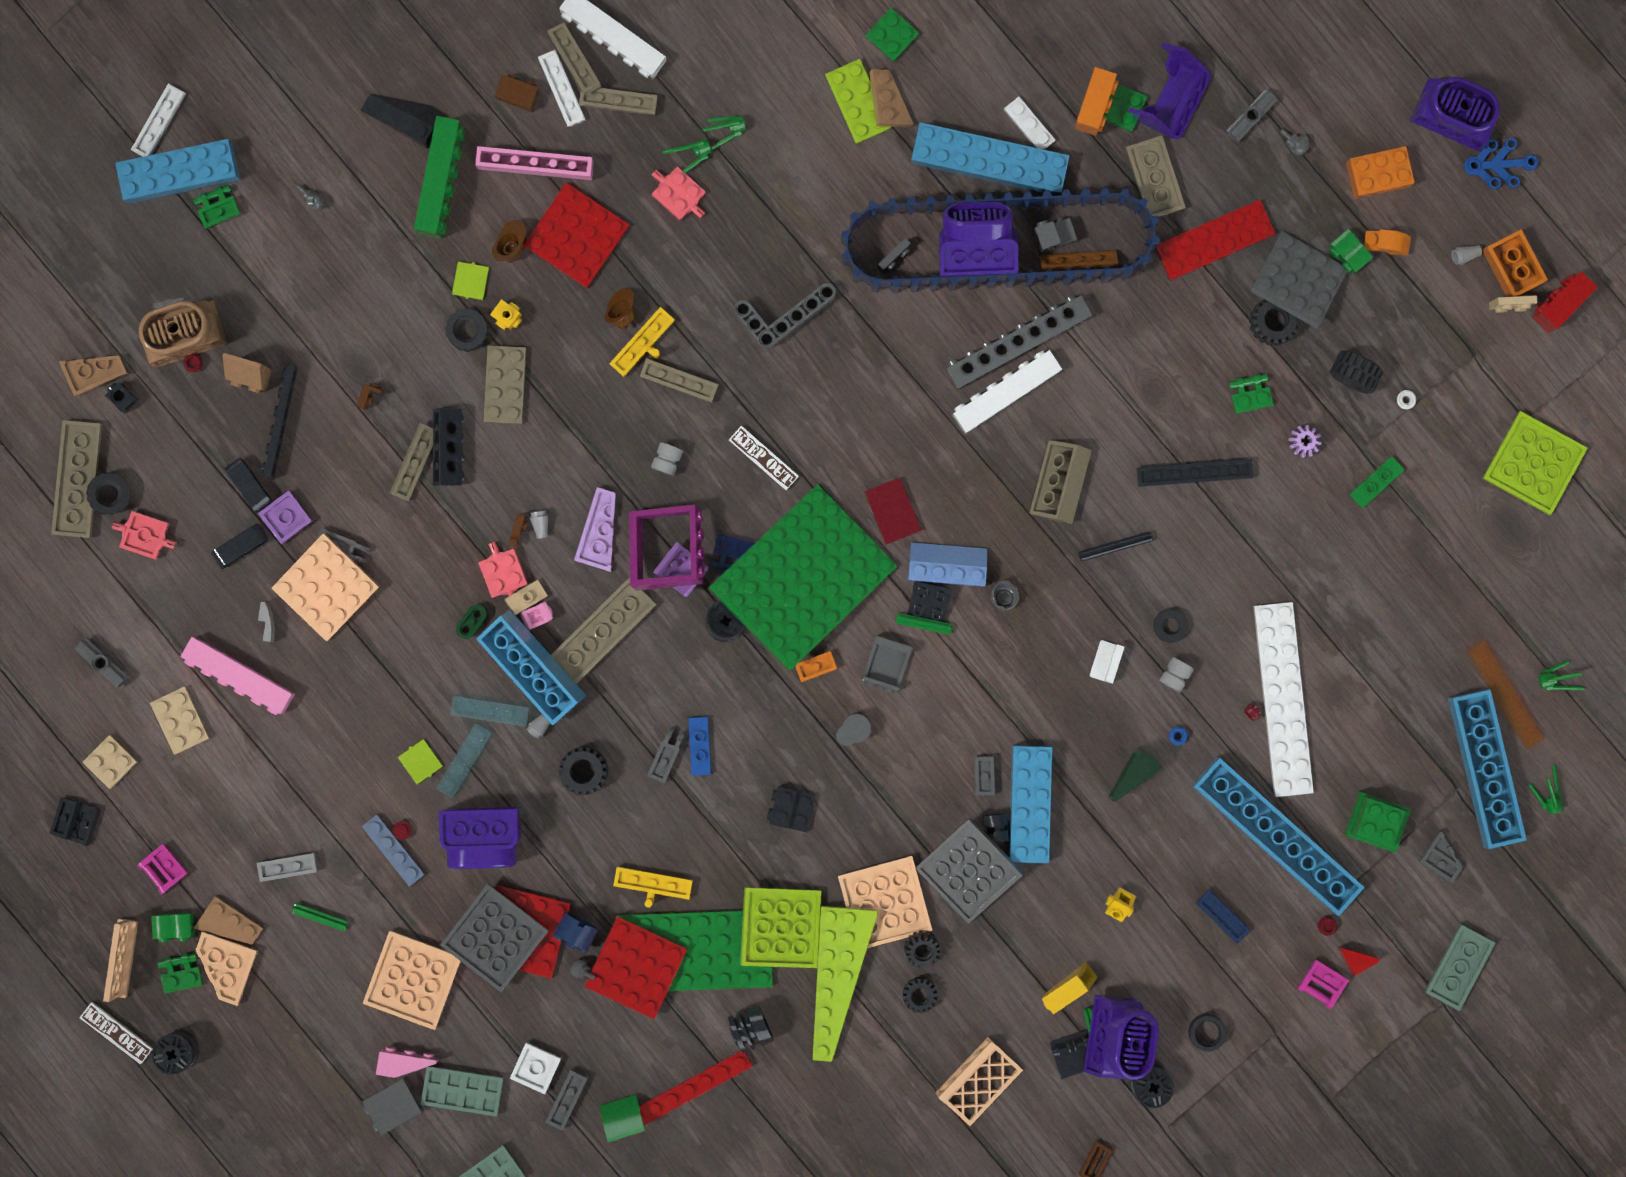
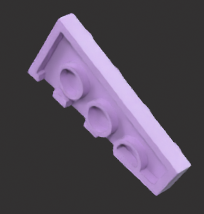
M596 487L574 561L611 572L615 510L614 492Z

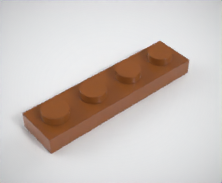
M1116 250L1040 255L1041 272H1046L1047 269H1051L1052 272L1065 271L1067 268H1071V271L1084 270L1086 267H1090V270L1104 269L1105 266H1109V269L1118 268V258Z

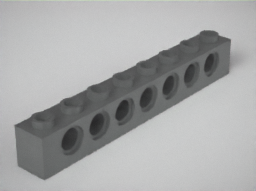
M1073 295L1065 300L1066 304L1062 306L1057 304L1048 309L1049 313L1043 316L1040 313L1032 318L1033 322L1027 325L1024 322L1016 326V331L1011 334L1007 331L998 336V341L994 343L989 341L981 346L983 349L977 352L975 350L965 354V359L961 361L955 359L948 363L949 367L946 368V372L956 390L1091 318L1092 314L1082 295L1079 297ZM1065 309L1071 310L1073 317L1070 319L1064 317L1063 311ZM1053 318L1056 321V327H1048L1047 319ZM1033 327L1038 328L1040 335L1037 337L1031 336L1030 329ZM1014 337H1021L1023 344L1021 346L1014 345ZM1004 346L1006 354H997L996 347ZM987 355L990 361L988 364H982L979 361V357ZM970 364L973 371L967 374L962 370V366Z

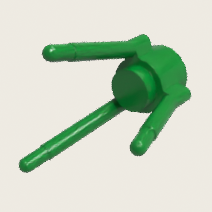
M742 115L707 119V122L727 121V123L703 128L704 132L729 127L730 132L734 131L733 134L711 146V150L734 137L742 135L741 131L746 130Z
M705 138L692 144L664 150L662 153L668 154L692 148L695 156L699 155L700 157L682 171L686 173L701 161L708 159L707 154L711 153V148Z
M1569 660L1542 670V674H1538L1541 689L1546 688V691L1585 690V687L1554 686L1559 680L1582 676L1581 672L1557 677L1555 673H1551L1570 663Z
M1554 764L1552 765L1556 795L1549 777L1546 778L1551 796L1545 798L1546 802L1531 783L1529 784L1530 789L1541 803L1543 810L1547 809L1549 814L1558 813L1564 809L1556 765Z

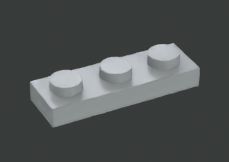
M315 853L257 863L260 882L318 872Z

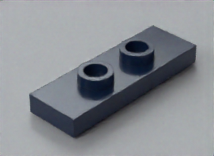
M1210 889L1195 902L1237 944L1249 933L1250 929Z

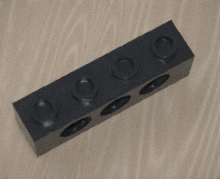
M433 409V486H461L464 480V473L462 471L464 460L462 443L464 441L462 424L464 416L462 409ZM447 424L451 426L450 433L447 431ZM448 443L451 445L450 452L447 450ZM448 462L451 464V471L447 469Z

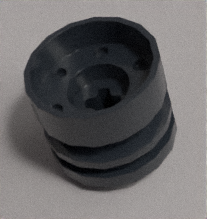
M720 600L714 602L709 608L705 623L706 629L713 639L720 642H731L743 633L745 626ZM724 617H726V620L731 621L728 623V626H725L724 623L721 624Z
M759 1004L747 1008L748 1018L746 1019L738 1012L739 1022H736L733 1015L728 1016L731 1035L743 1054L748 1053L747 1043L752 1051L755 1050L754 1040L756 1039L761 1046L774 1042L771 1030Z
M172 1031L158 1039L154 1044L152 1061L155 1067L162 1073L168 1075L179 1074L196 1062L200 1052L199 1044L196 1038L187 1031ZM172 1050H175L176 1056L174 1058L172 1057Z
M1154 1063L1151 1071L1145 1077L1138 1080H1130L1132 1093L1142 1105L1148 1108L1164 1106L1171 1100L1174 1094V1083L1171 1076L1163 1067ZM1151 1083H1154V1084L1156 1085V1086H1155V1088H1156L1155 1091H1153L1152 1089H1150V1088H1151V1085H1150Z

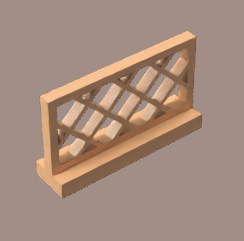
M119 918L117 923L114 924L103 1001L110 1002L118 997L127 998L138 921Z
M987 1037L935 1093L942 1102L947 1104L971 1126L1023 1069ZM995 1051L1001 1054V1062L990 1063V1056ZM1004 1065H1012L1016 1068L1011 1075H1004ZM987 1066L988 1076L977 1077V1070L980 1067ZM990 1066H1001V1075L991 1076ZM991 1079H1001V1086L998 1089H991ZM974 1080V1090L964 1091L965 1082ZM977 1080H988V1089L977 1090ZM988 1093V1100L985 1103H978L977 1094ZM961 1094V1104L953 1105L949 1101L953 1095ZM964 1094H974V1103L964 1104ZM975 1107L974 1115L968 1119L964 1115V1108Z

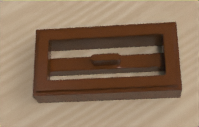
M1095 1140L1078 1175L1081 1177H1091L1103 1151L1106 1150L1107 1152L1094 1176L1100 1177L1113 1149ZM1097 1147H1100L1087 1174H1084Z

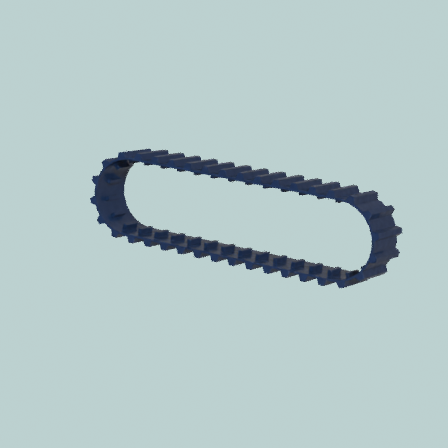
M1102 188L1099 194H1090L1088 189H1083L1080 195H1071L1069 190H1063L1061 196H1052L1050 191H1044L1042 197H1032L1030 191L1024 193L1022 198H1013L1011 192L1005 193L1003 199H994L991 193H987L983 200H974L972 194H967L966 199L962 201H955L953 195H948L946 201L936 202L933 196H928L927 201L916 203L914 197H909L907 203L897 204L895 198H890L888 204L877 205L874 201H870L868 209L863 210L860 214L853 212L850 215L849 230L842 231L841 244L846 247L845 252L842 254L843 266L850 267L855 283L862 281L870 285L872 292L875 293L880 288H890L892 293H898L899 287H909L911 292H917L919 286H928L930 291L933 292L936 291L939 285H947L950 291H954L956 285L966 284L969 290H974L975 285L985 283L988 289H993L995 283L1004 282L1007 288H1012L1014 282L1022 281L1026 287H1031L1034 281H1043L1045 286H1050L1053 280H1062L1064 285H1069L1072 279H1081L1083 284H1088L1092 278H1100L1102 283H1107L1111 277L1117 276L1124 281L1130 277L1135 268L1142 270L1151 260L1149 252L1153 251L1160 243V238L1155 235V226L1159 222L1158 216H1152L1147 209V199L1138 200L1130 196L1128 189H1123L1121 193H1110L1108 188ZM965 202H999L1007 205L1009 208L1024 207V210H1027L1028 207L1043 206V209H1047L1048 206L1062 205V208H1066L1067 205H1081V207H1085L1086 204H1100V206H1104L1105 203H1114L1121 207L1122 205L1127 206L1134 211L1135 215L1138 214L1144 223L1143 228L1147 230L1148 239L1144 242V246H1147L1144 256L1140 254L1135 259L1138 261L1131 266L1124 264L1121 268L1109 269V266H1105L1104 269L1090 270V267H1086L1084 270L1071 271V268H1067L1065 271L1053 272L1051 269H1047L1046 272H1032V270H1028L1027 273L936 277V274H933L929 278H917V275H913L912 278L897 279V276H893V279L888 280L879 279V276H875V278L870 277L864 273L862 267L858 269L853 263L854 254H849L848 242L853 243L851 233L855 227L860 228L862 221L871 216L873 219L876 218V215L890 214V216H894L896 213H909V215H913L916 212L932 214V212L945 211L951 205Z

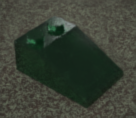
M1135 749L1107 799L1116 802L1150 779L1152 775L1155 776L1159 771L1160 766L1158 764L1160 761L1139 749Z

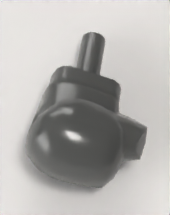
M1284 129L1280 131L1288 139L1286 144L1296 156L1303 155L1309 149L1310 145L1307 135L1298 136L1295 133L1291 136Z
M300 184L296 187L304 194L303 198L306 199V204L311 209L317 211L323 209L325 200L320 194L313 192L311 189L307 191Z
M577 959L571 964L570 974L573 977L586 980L587 977L592 980L595 979V976L590 973L591 968L588 967L589 961L587 959Z

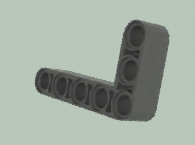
M825 283L770 326L766 325L748 301H738L734 307L735 314L761 348L771 349L832 302L835 298L836 290L832 284ZM826 288L833 292L829 298L822 295V291ZM814 300L818 305L815 309H809L806 305L807 302ZM745 305L749 310L746 314L742 315L738 312V308ZM794 312H800L802 319L794 321L791 316ZM753 320L760 322V327L756 330L751 329L749 326ZM783 323L787 326L786 332L780 333L777 331L776 328L779 324ZM765 335H769L772 338V342L768 345L763 344L761 341Z

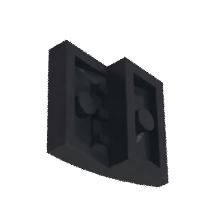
M61 797L49 834L90 846L101 809Z

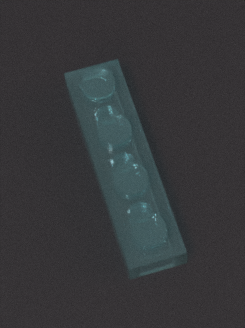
M453 696L450 715L527 727L530 708Z
M477 723L474 724L436 790L451 799L454 798L492 732Z

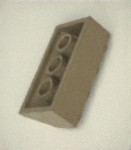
M1049 440L1029 514L1057 522L1073 523L1092 450L1076 444Z

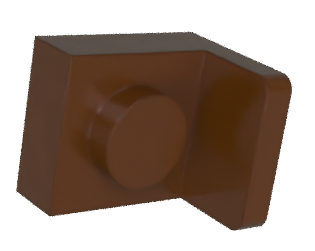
M370 383L369 386L364 384L356 406L365 410L367 406L370 407L374 398L372 392L380 395L384 394V391L380 390L381 386Z

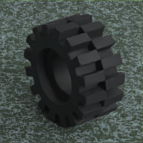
M921 930L918 935L914 932V937L909 935V941H905L904 950L908 962L912 963L914 967L918 965L922 969V966L925 965V968H929L928 964L930 963L933 966L935 964L934 960L938 961V956L941 954L938 940L934 934L931 933L930 935L929 931L923 934V930ZM925 944L930 947L929 951L925 954H917L915 952L919 945Z
M923 977L909 980L905 984L902 993L903 1001L907 1008L914 1013L918 1012L920 1014L928 1012L933 1008L938 997L934 984ZM923 988L927 991V999L924 1002L918 1003L914 1001L912 994L915 989Z

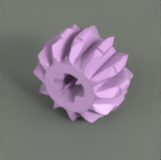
M1305 425L1304 430L1301 426H1298L1297 431L1293 430L1291 432L1294 437L1288 438V441L1294 442L1289 448H1296L1294 451L1295 455L1301 451V458H1304L1306 453L1311 457L1313 456L1312 451H1319L1315 445L1322 444L1321 441H1316L1321 435H1314L1316 428L1309 431V425ZM1306 437L1309 443L1304 446V442L1301 443V439Z

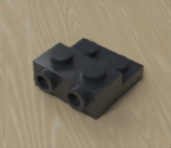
M778 786V790H773L771 801L775 802L773 809L769 808L767 819L770 820L769 824L807 833L816 795Z

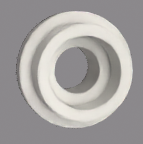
M1404 390L1398 394L1397 404L1402 409H1410L1416 404V396L1412 391ZM1404 397L1409 398L1408 403L1403 402Z

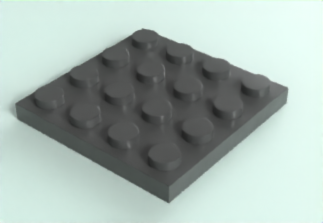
M1281 231L1250 291L1318 329L1347 271L1340 263Z
M971 818L966 820L916 866V870L968 924L1024 874Z
M488 883L440 946L498 991L502 992L549 930Z

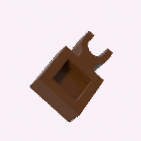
M517 514L508 545L517 548L522 531L526 532L529 521H526V516Z

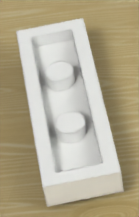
M1017 97L1004 108L1007 115L1035 148L1045 150L1055 142L1053 136L1020 97Z

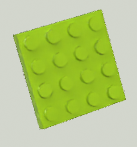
M1519 411L1482 479L1547 515H1552L1588 448Z
M744 887L740 965L817 968L821 891Z

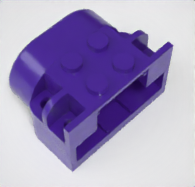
M1450 77L1444 80L1434 78L1427 80L1409 121L1479 152L1488 143L1499 117L1500 106L1498 99L1490 90L1464 78ZM1461 102L1466 104L1467 110L1461 108Z
M965 202L946 208L943 212V230L939 233L938 255L940 276L1018 273V242L1016 230L1013 227L1012 210L1007 205L999 202Z
M522 807L460 808L439 811L440 845L447 850L448 868L482 869L515 866L517 864L516 845L521 837L520 811H522Z
M1095 995L1084 1072L1102 1078L1138 1080L1145 1077L1151 1071L1156 1057L1159 1027L1154 1016L1144 1011L1143 1005L1137 1002V999Z

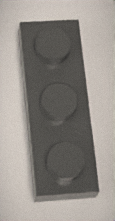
M572 1069L570 1070L545 1123L563 1131L588 1077Z

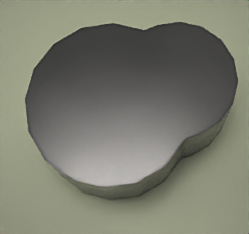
M861 714L849 715L836 732L837 741L841 745L849 746L866 740L871 732L869 720Z

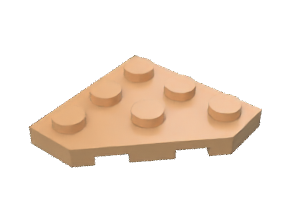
M203 931L196 952L202 960L209 980L212 982L219 1000L238 1006L258 950Z

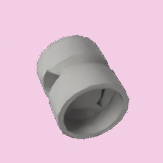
M660 442L657 449L659 456L653 459L651 468L674 476L677 469L675 462L680 461L683 450Z
M1172 657L1167 666L1169 671H1165L1159 681L1181 693L1185 686L1184 679H1189L1194 669Z

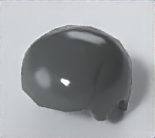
M1009 580L999 581L993 586L990 593L992 604L1002 611L1013 609L1020 598L1018 588Z

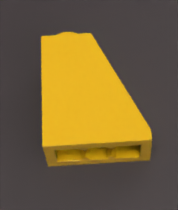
M1086 962L1045 993L1042 998L1044 1006L1055 1014L1088 992L1097 979L1096 974Z

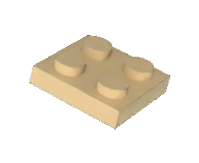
M1537 296L1498 297L1489 302V310H1495V313H1504L1512 309L1515 312H1523L1537 304Z
M109 735L83 761L109 789H112L138 762L112 735Z

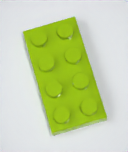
M860 59L825 74L856 145L891 130V127L876 126L871 82Z

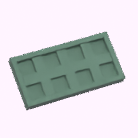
M428 1066L426 1068L421 1105L497 1117L504 1077Z
M503 1144L458 1177H526V1175Z

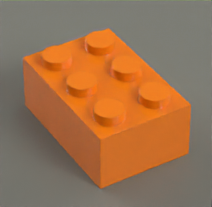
M1097 67L1094 68L1074 129L1094 136L1097 135L1098 131L1102 132L1107 118L1103 114H1108L1113 100L1109 97L1110 95L1114 96L1119 82L1115 80L1117 74Z
M1406 146L1350 158L1346 162L1354 200L1409 188L1415 183Z
M1522 229L1482 250L1506 297H1517L1548 281Z

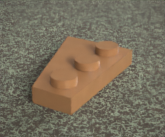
M872 69L869 73L876 126L912 127L914 125L890 70Z
M119 355L59 361L75 397L129 374Z
M215 896L194 929L254 944L264 927L218 896Z

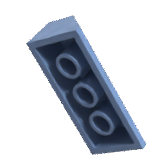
M911 542L908 581L985 587L987 549Z

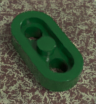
M475 604L468 609L456 626V633L460 638L469 639L474 636L487 618L486 608ZM477 610L481 612V616L479 618L475 617V612ZM464 626H468L470 628L468 633H464Z

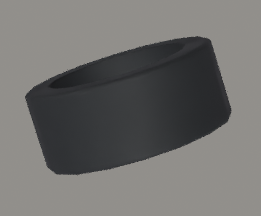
M1202 1014L1191 1021L1188 1035L1196 1048L1205 1052H1212L1223 1045L1226 1039V1029L1221 1020L1216 1016ZM1202 1022H1212L1217 1026L1219 1031L1218 1037L1213 1043L1203 1044L1197 1039L1196 1029Z

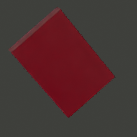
M900 478L864 492L885 545L921 531Z

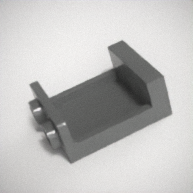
M875 636L862 680H865V685L875 688L877 684L884 687L883 691L893 694L895 690L899 691L913 647Z
M406 1076L362 1101L364 1104L362 1108L367 1116L370 1115L373 1120L372 1126L380 1135L385 1134L424 1111Z

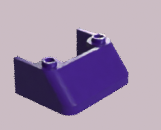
M1162 42L1161 47L1170 54L1165 63L1166 71L1170 74V77L1154 107L1147 105L1142 110L1129 108L1128 111L1142 124L1170 138L1180 139L1210 82L1211 75L1209 70L1186 48Z

